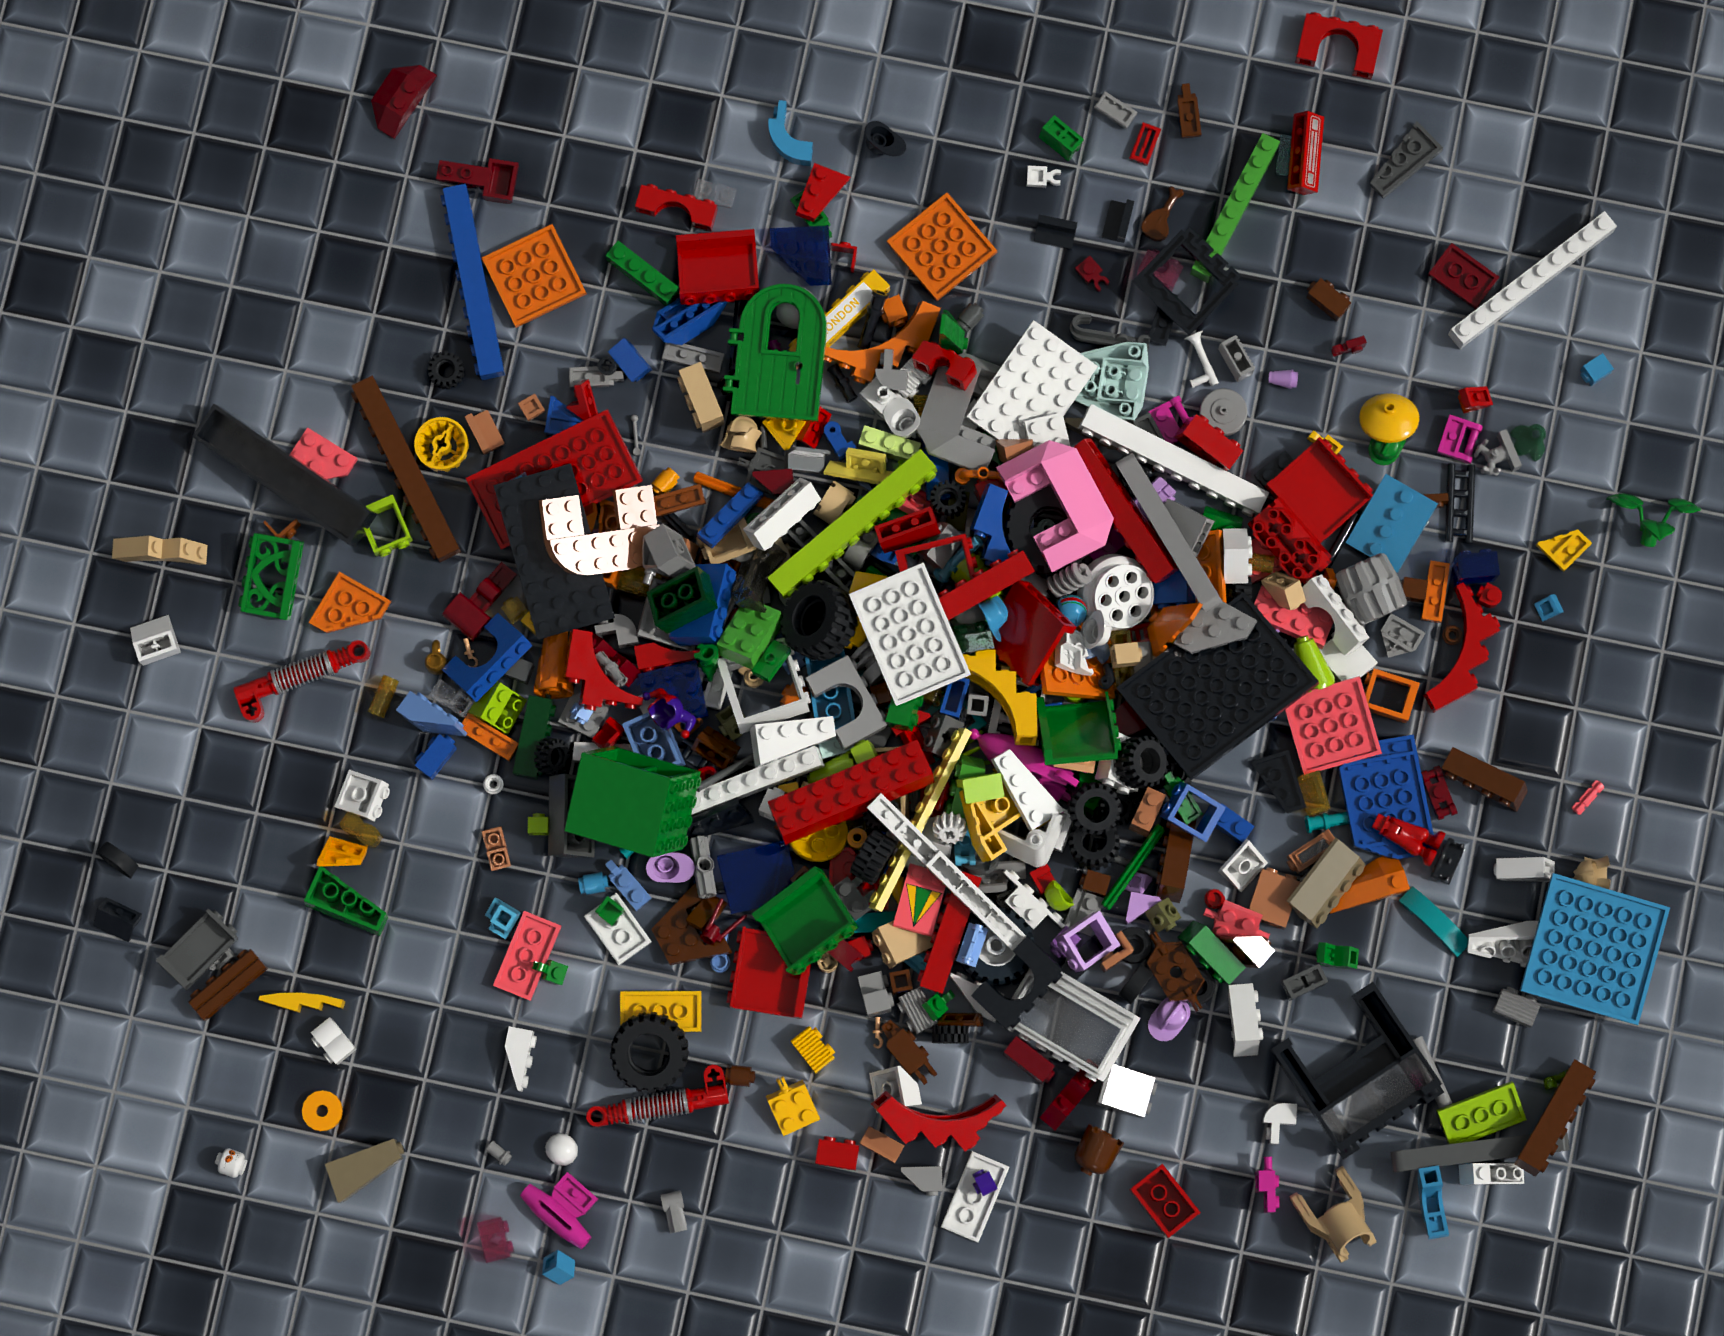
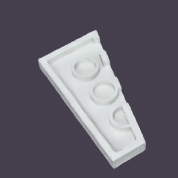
M1010 749L991 759L996 771L1001 773L1002 782L1029 831L1050 820L1053 814H1059L1064 811Z

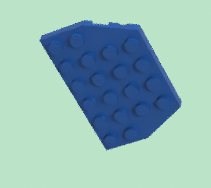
M1414 735L1378 740L1382 754L1347 764L1344 763L1338 768L1353 847L1397 860L1418 857L1411 855L1399 845L1380 835L1378 830L1372 828L1379 813L1385 817L1389 815L1390 817L1423 827L1429 831V834L1434 835ZM1422 843L1424 847L1434 849L1429 845Z

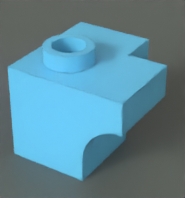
M494 898L485 914L491 920L489 930L507 939L521 912L500 899Z

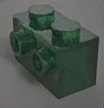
M987 621L951 626L962 654L995 648L993 633Z

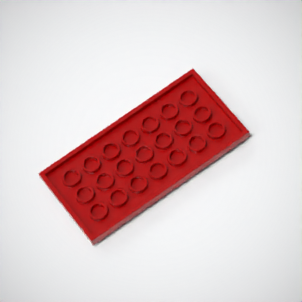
M608 409L465 478L500 549L510 546V542L493 485L509 481L524 472L526 475H531L571 463L583 507H586L591 503L597 504L613 496L612 490L630 488L643 481Z

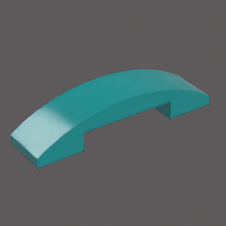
M1412 886L1400 898L1399 902L1412 915L1414 914L1456 957L1468 947V938L1415 887Z

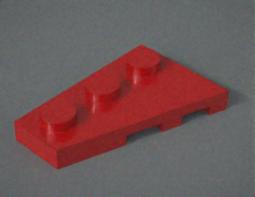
M814 163L795 215L814 222L830 201L849 182L851 177Z

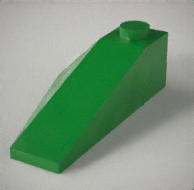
M943 310L939 345L946 350H953L957 355L962 354L963 349L967 350L968 338H964L965 331L948 310Z

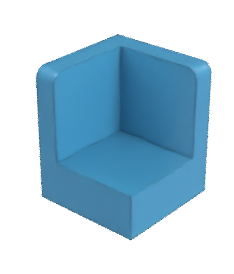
M556 1250L543 1258L542 1275L559 1285L574 1278L575 1260Z

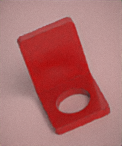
M848 242L831 243V251L853 254L851 273H854L858 252L857 247L851 246Z

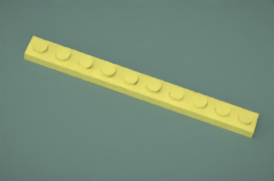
M958 728L952 734V742L949 748H946L943 752V760L940 766H937L933 772L935 783L926 786L924 790L925 796L922 802L920 801L915 808L916 814L910 822L921 833L972 733L966 728ZM900 841L897 844L898 850L895 856L893 855L888 862L889 868L886 874L884 873L879 880L880 885L870 898L869 908L874 911H883L911 855V852Z

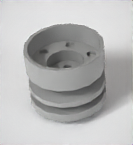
M867 639L860 648L854 651L850 659L853 658L856 663L858 662V669L856 671L866 668L862 676L871 687L883 680L884 676Z

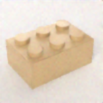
M698 362L679 370L678 384L682 393L686 392L687 394L684 396L689 411H694L692 416L696 428H701L704 433L724 425L723 414L702 363Z

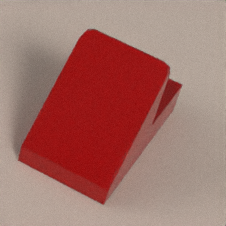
M589 379L581 380L574 385V394L578 401L571 402L566 408L581 419L586 420L598 414Z
M1487 386L1467 387L1459 390L1460 395L1458 399L1463 413L1473 412L1493 405Z

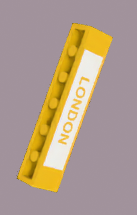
M874 269L870 273L867 271L860 278L861 282L856 286L852 285L846 291L847 295L842 299L838 298L831 305L832 309L824 312L827 320L826 347H831L867 313L866 308L870 305L873 296L872 290H880L885 293L890 291V285ZM797 338L789 344L790 348L788 351L796 352Z

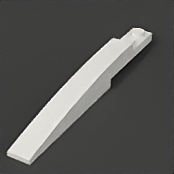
M882 793L866 807L1012 951L1027 937Z

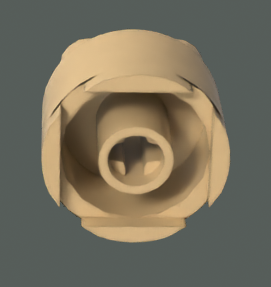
M833 481L813 514L826 523L832 524L844 514L845 508L848 510L856 497L853 496L854 493Z

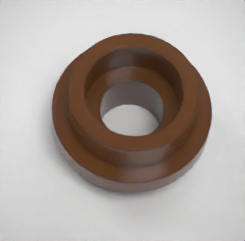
M1449 625L1443 630L1442 638L1448 645H1456L1462 639V631L1455 625ZM1450 632L1455 634L1456 637L1454 639L1449 637L1448 634Z

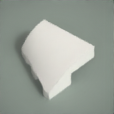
M1075 630L1073 634L1064 633L1055 648L1054 666L1072 673L1091 676L1094 674L1093 668H1088L1085 658L1089 655L1084 646L1081 632Z

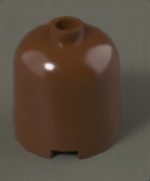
M1088 1124L1075 1151V1160L1081 1166L1080 1170L1090 1176L1092 1173L1104 1174L1110 1169L1124 1142L1120 1139L1116 1140L1112 1137V1134Z

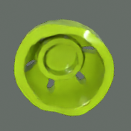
M1052 880L1047 885L1045 898L1049 906L1054 910L1064 911L1074 906L1073 899L1058 882Z

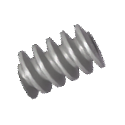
M1074 562L1071 566H1067L1065 569L1053 574V576H1049L1047 584L1052 594L1059 599L1089 584L1092 581V574L1086 564Z

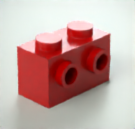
M824 1136L823 1140L819 1139L815 1164L856 1171L860 1147L856 1145V1141L844 1139V1143L835 1142L836 1138Z

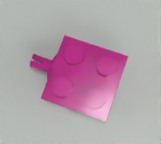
M1264 1157L1263 1171L1255 1172V1193H1264V1213H1274L1279 1208V1196L1275 1195V1188L1279 1187V1175H1275V1171L1272 1169V1157Z

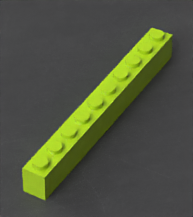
M920 449L768 576L769 582L784 599L787 597L791 598V594L795 590L798 591L801 585L812 581L813 576L818 571L823 572L829 566L828 563L831 560L840 558L849 545L851 547L860 540L859 537L862 534L871 532L874 529V524L879 520H885L893 508L902 506L906 501L905 498L910 494H916L924 482L933 480L936 472H938L936 466Z

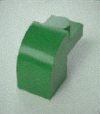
M1319 942L1316 958L1317 963L1321 966L1357 969L1359 949L1351 946H1336Z

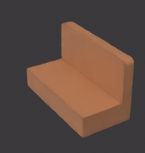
M488 410L475 416L472 413L465 416L484 455L505 444Z
M870 1126L859 1142L863 1147L894 1164L904 1148L903 1144Z

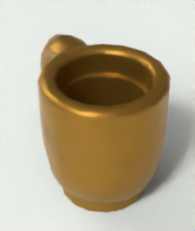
M434 640L432 642V652L425 658V667L431 674L440 675L444 673L442 669L447 664V659L440 653V642Z

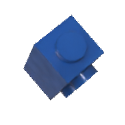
M440 734L437 737L434 736L429 741V748L425 753L421 752L415 759V762H417L415 767L433 780L457 750L454 745L455 741L448 735L444 737Z

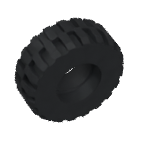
M1049 485L1015 503L1013 501L1011 508L1008 509L1004 526L1005 540L1010 551L1018 549L1020 552L1023 550L1036 574L1042 576L1043 574L1053 576V574L1065 569L1067 566H1071L1074 562L1081 564L1084 559L1082 557L1052 573L1031 536V524L1040 514L1055 513L1065 520L1068 519L1052 487Z

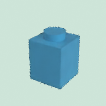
M1602 353L1583 365L1580 370L1582 372L1581 377L1586 383L1589 382L1593 386L1611 374L1614 368Z

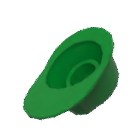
M1371 439L1368 448L1369 456L1379 465H1390L1399 457L1406 439L1395 443H1385Z

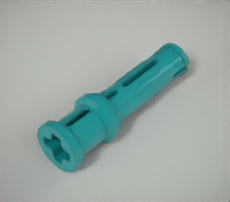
M1347 812L1330 815L1321 813L1319 816L1309 817V815H1306L1304 817L1307 833L1320 829L1326 831L1330 827L1349 824Z

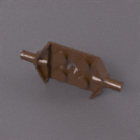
M1157 931L1150 934L1149 937L1155 944V950L1147 964L1169 1001H1188L1195 1012L1201 1010L1203 1007L1196 995L1205 979L1202 977L1183 943L1164 942L1157 934ZM1173 967L1181 969L1182 974L1180 977L1173 978L1170 975Z

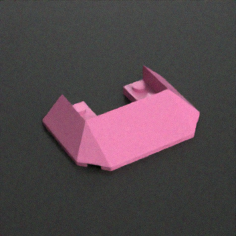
M1048 440L996 467L1014 503L1050 485L1068 519L1033 536L1052 573L1106 545L1114 517L1077 448Z

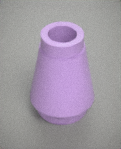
M1293 370L1270 371L1269 383L1288 389L1297 387L1298 372H1293Z

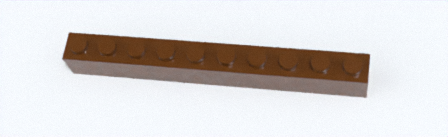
M373 375L352 385L354 391L351 392L355 403L360 402L362 409L359 411L364 421L369 420L371 426L368 429L373 438L377 436L380 442L377 444L381 455L386 454L388 461L385 463L390 472H395L397 478L394 481L399 490L403 488L406 495L402 497L407 507L412 506L414 513L411 515L416 524H421L423 530L420 533L425 542L429 540L432 547L428 549L433 559L438 558L439 562H442L460 553L461 550Z

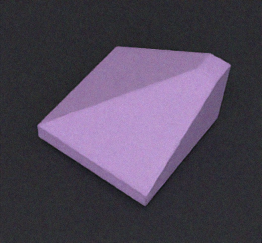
M1136 872L1124 890L1143 894L1151 883L1152 877Z

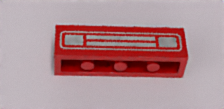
M1310 111L1294 114L1287 190L1301 195L1318 192L1324 117Z

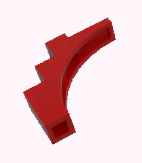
M1464 582L1454 588L1464 618L1462 648L1450 673L1437 686L1424 695L1433 713L1474 692L1478 688V681L1473 673L1470 674L1469 671L1489 660L1487 648L1485 645L1481 646L1480 643L1500 631L1498 619L1495 616L1492 617L1491 613L1485 616L1482 615V607L1479 603H1475L1472 598L1474 594L1468 585L1466 586Z
M887 1091L871 1103L905 1144L913 1141L921 1131L935 1148L944 1144L951 1135L965 1152L973 1148L980 1139L976 1132L985 1128L988 1121L1001 1114L1003 1108L1007 1106L995 1094L984 1103L970 1110L950 1115H932L906 1107Z

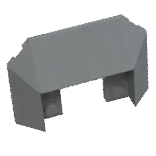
M964 352L959 354V356L972 359L975 363L977 374L964 391L948 384L945 373L949 367H938L916 432L922 438L929 455L968 470H978L980 467L988 468L995 452L994 448L997 439L962 425L971 396L980 397L1001 366ZM982 471L979 474L985 475L986 472Z

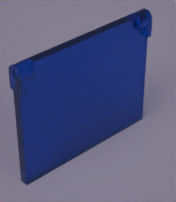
M779 841L746 850L717 855L718 866L731 914L760 908L793 883L790 879L795 875L788 844L785 845L784 841Z

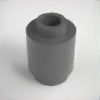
M969 303L957 317V322L965 332L973 330L984 317L982 314L984 310L976 303L973 305Z

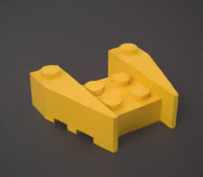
M1003 782L1004 797L966 804L963 790L959 792L972 846L982 862L992 861L1007 851L997 832L1021 817ZM1048 820L1047 822L1043 823L1035 829H1039L1040 827L1048 823L1050 820Z

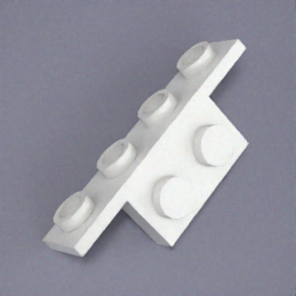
M1006 869L1002 871L1017 886L1004 902L1020 917H1023L1032 929H1035L1046 916L1052 919L1060 928L1065 926L1062 923L1064 919L1056 911L1052 914L1047 909L1049 905L1041 897L1037 899L1032 895L1035 891L1027 884L1023 886L1018 881L1020 877L1012 869L1009 872Z

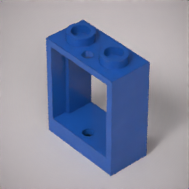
M1180 781L1173 788L1169 802L1164 804L1160 817L1198 840L1207 842L1226 807L1189 784ZM1188 792L1210 804L1196 830L1174 817Z

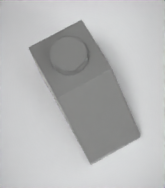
M942 1166L901 1167V1173L921 1192H926V1196H938V1192H942Z

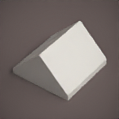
M1246 839L1219 869L1218 873L1238 891L1242 892L1268 862L1253 844Z

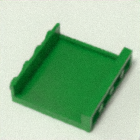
M1105 691V701L1045 706L1044 697H1037V721L1045 765L1118 759V751L1121 750V740L1116 738L1119 737L1118 725H1114L1116 724V713L1112 712L1114 711L1113 699H1109L1108 691Z
M816 866L752 913L754 919L762 924L788 967L786 971L793 975L803 973L808 965L819 961L824 953L835 949L840 941L851 937L854 931L859 928L824 871Z

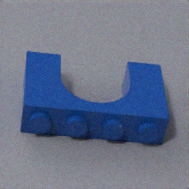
M726 563L695 564V566L709 574L718 608L670 632L669 638L679 646L716 645L723 634L728 605L732 596V588L736 580V571Z
M499 613L484 626L498 643L496 653L490 661L479 667H469L455 655L442 669L475 702L533 646L522 633Z

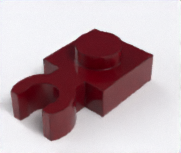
M1088 256L1075 267V271L1087 284L1091 281L1094 282L1096 291H1101V287L1098 285L1099 282L1102 281L1106 285L1109 284V280L1105 276L1099 275L1103 269L1091 256Z
M1363 335L1348 340L1343 344L1333 346L1331 349L1333 357L1343 353L1352 352V354L1363 351L1367 343L1365 336Z

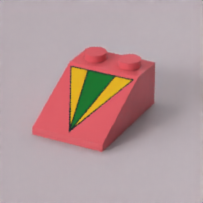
M909 864L893 926L932 937L946 886L927 868Z

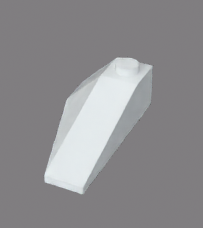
M1524 921L1469 934L1467 952L1487 958H1501L1503 962L1510 963L1512 961L1520 963L1522 967H1526L1538 921Z

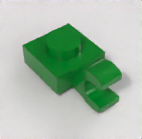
M548 960L547 964L534 961L532 969L542 972V979L562 985L568 966L552 960Z
M952 990L941 996L936 993L925 1001L922 1006L930 1018L935 1021L949 1010L946 1003L952 1000L955 994Z

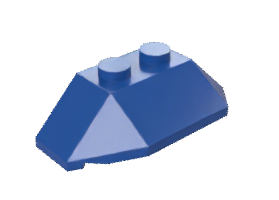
M679 298L657 312L652 330L665 343L683 345L712 327L728 302L681 305Z

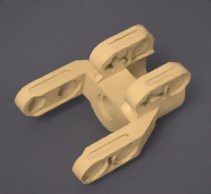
M1340 1166L1335 1169V1172L1339 1178L1340 1185L1350 1198L1349 1201L1332 1206L1323 1216L1317 1219L1302 1195L1296 1192L1289 1196L1310 1232L1325 1239L1340 1263L1349 1259V1253L1345 1246L1355 1237L1360 1236L1364 1244H1367L1369 1247L1377 1242L1374 1234L1365 1222L1364 1201L1361 1192L1345 1168Z

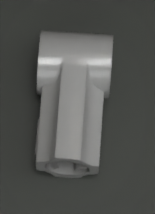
M681 1190L661 1194L664 1213L666 1212L670 1234L687 1230Z

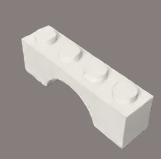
M1322 574L1311 578L1302 587L1306 599L1304 604L1308 608L1320 607L1331 615L1335 624V634L1332 640L1344 656L1356 651L1370 638L1364 627L1354 618L1353 613L1345 606L1341 597L1335 593L1329 581Z

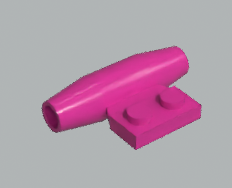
M568 1172L554 1186L552 1196L532 1184H529L522 1191L520 1197L558 1236L579 1249H583L591 1240L590 1234L576 1218L585 1215L597 1202L598 1198Z

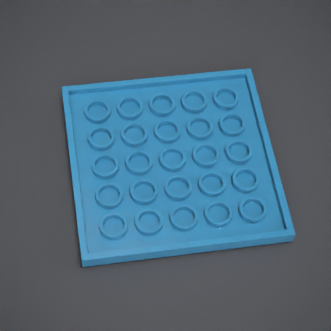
M1552 873L1519 991L1639 1025L1670 907Z

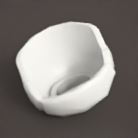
M557 1133L546 1142L545 1152L548 1158L556 1165L566 1166L577 1157L578 1146L573 1138L567 1134Z

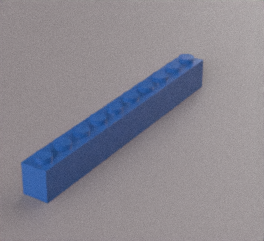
M466 184L443 188L444 195H440L442 206L447 208V213L444 214L446 225H450L451 232H448L450 244L454 243L455 251H452L454 263H458L459 269L455 270L457 281L462 283V288H459L461 300L465 299L466 307H463L465 319L469 318L470 325L466 327L468 336L473 338L474 344H471L470 347L472 356L477 358V363H474L476 375H480L482 380L505 376L468 188Z

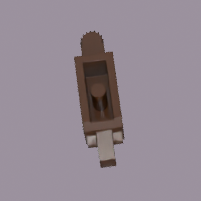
M891 1019L881 1026L888 1039L887 1049L910 1076L915 1073L925 1085L927 1079L918 1070L923 1065L933 1077L937 1075V1072L928 1062V1052L922 1045L920 1047L914 1042L916 1037L910 1030L900 1029Z

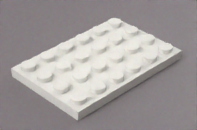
M1033 320L966 418L998 440L1027 439L1023 421L1061 412L1064 416L1098 366Z
M924 562L849 594L896 706L971 675Z

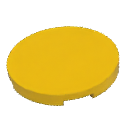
M846 821L822 829L789 844L793 851L805 860L824 862L833 859L842 852L847 843L848 827Z

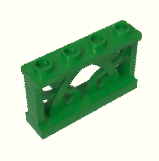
M254 533L250 537L249 548H251V552L245 562V567L248 568L247 575H244L242 580L244 592L243 595H240L238 606L241 607L240 612L291 620L304 541L261 533ZM265 541L270 542L274 548V554L271 555V551L267 547H265L266 553L262 554L260 552V545ZM276 542L290 544L292 548L291 550L279 552ZM257 558H259L260 560H262V561L259 562L258 564H257ZM279 559H282V564L283 562L288 563V567L286 569L281 568ZM275 561L276 569L280 574L286 576V581L276 583L269 592L263 584L259 573ZM253 581L257 588L252 589ZM278 587H281L283 589V594L279 595L278 592H276L274 596L273 594ZM253 594L258 596L256 602L261 601L263 597L266 598L265 603L261 607L256 608L251 604L250 599ZM271 602L281 608V611L278 613L265 609Z

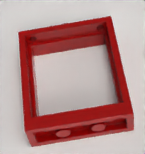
M961 534L895 550L899 570L902 572L909 569L906 554L961 541L970 579H973L972 574L975 573V568H978L976 557L971 556L970 549L973 548L971 537Z

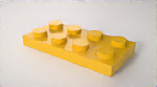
M620 991V1026L633 1015L638 1016L639 1013L643 1012L646 1014L657 1012V1015L663 1016L665 1014L669 1016L668 1019L671 1021L675 1020L678 1023V1027L683 1029L684 1032H702V991Z

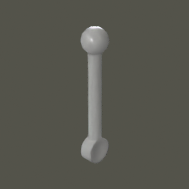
M632 415L630 419L633 422V454L638 456L641 453L638 448V416Z

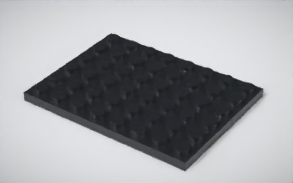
M1244 592L1229 602L1228 605L1257 620L1247 639L1234 641L1212 649L1201 650L1194 654L1173 644L1116 687L1119 694L1155 738L1160 741V744L1165 747V750L1190 780H1193L1319 684L1317 678Z

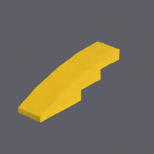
M276 993L262 995L258 999L262 1002L300 1013L302 1005L322 1011L324 1003L343 1009L346 1002L342 999L310 993Z

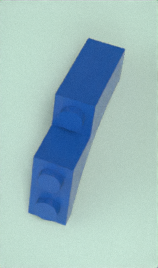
M986 484L970 526V530L975 531L974 535L984 539L988 536L980 559L985 561L984 565L991 567L989 564L998 559H1001L1002 562L1008 559L1007 554L1011 552L1006 543L1002 528V512L1008 490L993 484Z

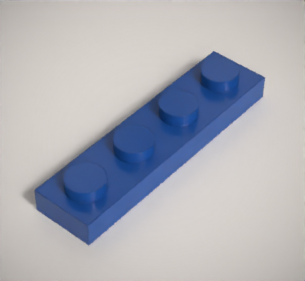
M748 482L697 533V538L712 549L763 498L764 493Z

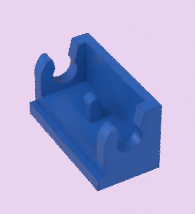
M623 338L608 351L631 382H638L652 371L640 353L626 338Z

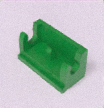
M1055 115L1042 127L1039 138L1067 161L1073 157L1075 151L1080 149L1084 141L1080 135Z

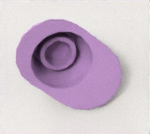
M675 852L650 857L646 865L648 876L656 882H685L693 876L695 870L694 862L689 856Z
M1168 997L1165 998L1148 1021L1150 1034L1159 1041H1169L1177 1036L1190 1017L1188 1003L1186 1001L1170 1002Z

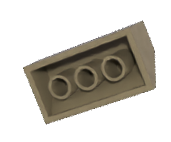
M1335 837L1287 902L1301 919L1318 928L1320 924L1326 921L1330 911L1338 905L1343 894L1349 891L1357 876L1362 874L1366 865L1356 853Z

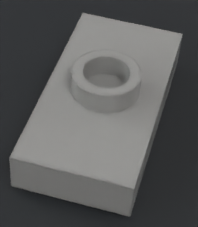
M1106 91L1094 106L1096 111L1126 130L1137 115V111Z

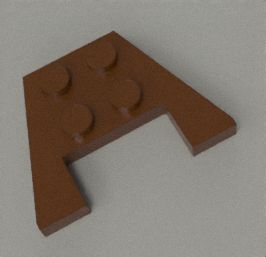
M696 884L651 929L670 965L732 953L725 937L720 943L716 941L714 945H704L696 928L687 924L686 918L689 916L687 911L697 906L703 900L698 898Z

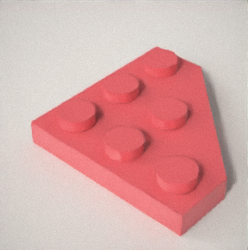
M308 427L290 453L327 480L348 476L358 460L352 454Z

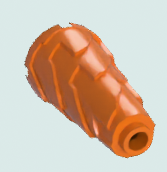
M568 631L543 639L537 676L534 683V694L539 697L546 698V694L551 695V699H564L574 694L573 683H569L567 678H563L568 649Z

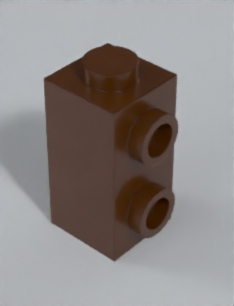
M1320 278L1317 283L1313 281L1307 288L1309 292L1306 298L1336 322L1351 305L1349 297L1343 292L1339 293L1336 291L1334 285L1328 280L1324 281Z

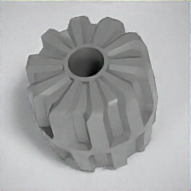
M1384 553L1369 557L1335 574L1342 600L1361 626L1407 605V599L1400 579L1387 555Z

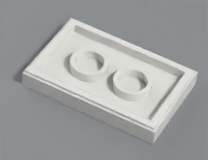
M615 893L610 898L624 908L625 912L613 926L596 914L595 911L599 906L584 915V917L617 964L621 965L652 943V941L619 895Z

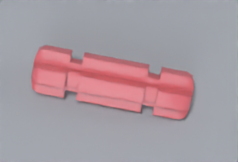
M1595 780L1590 785L1591 788H1588L1578 799L1579 802L1574 803L1572 810L1576 814L1581 815L1585 810L1584 807H1588L1598 796L1597 793L1604 789V785L1600 781Z

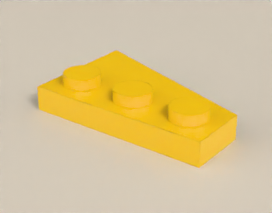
M766 418L762 423L784 451L790 449L807 421Z

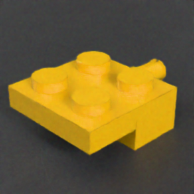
M784 1076L780 1078L783 1085L779 1078L776 1079L780 1090L767 1095L766 1098L783 1136L820 1120V1117L803 1079L788 1086Z

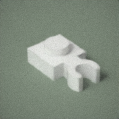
M1028 166L1027 187L1046 188L1047 182L1054 186H1059L1061 180H1054L1053 176L1061 175V170L1055 169L1047 172V166Z

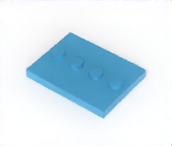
M1385 474L1346 543L1369 557L1384 553L1387 555L1394 570L1398 573L1438 503Z

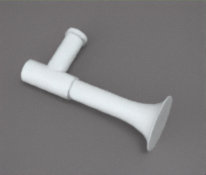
M1203 331L1184 339L1189 340L1195 347L1205 372L1204 375L1189 380L1192 388L1209 381L1210 386L1219 383L1201 343V333Z

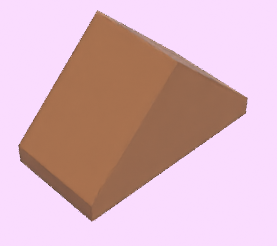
M997 439L998 459L1005 463L1033 449V439Z

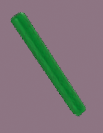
M1157 824L1102 901L1101 905L1108 910L1112 908L1164 834V827Z

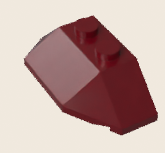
M422 65L392 68L371 99L378 130L395 139L437 75Z

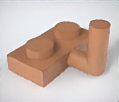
M1122 931L1115 936L1124 949L1116 954L1110 952L1101 959L1100 968L1104 973L1134 951Z

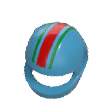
M1065 595L1058 600L1057 604H1054L1076 627L1081 625L1086 619L1087 606L1079 596Z

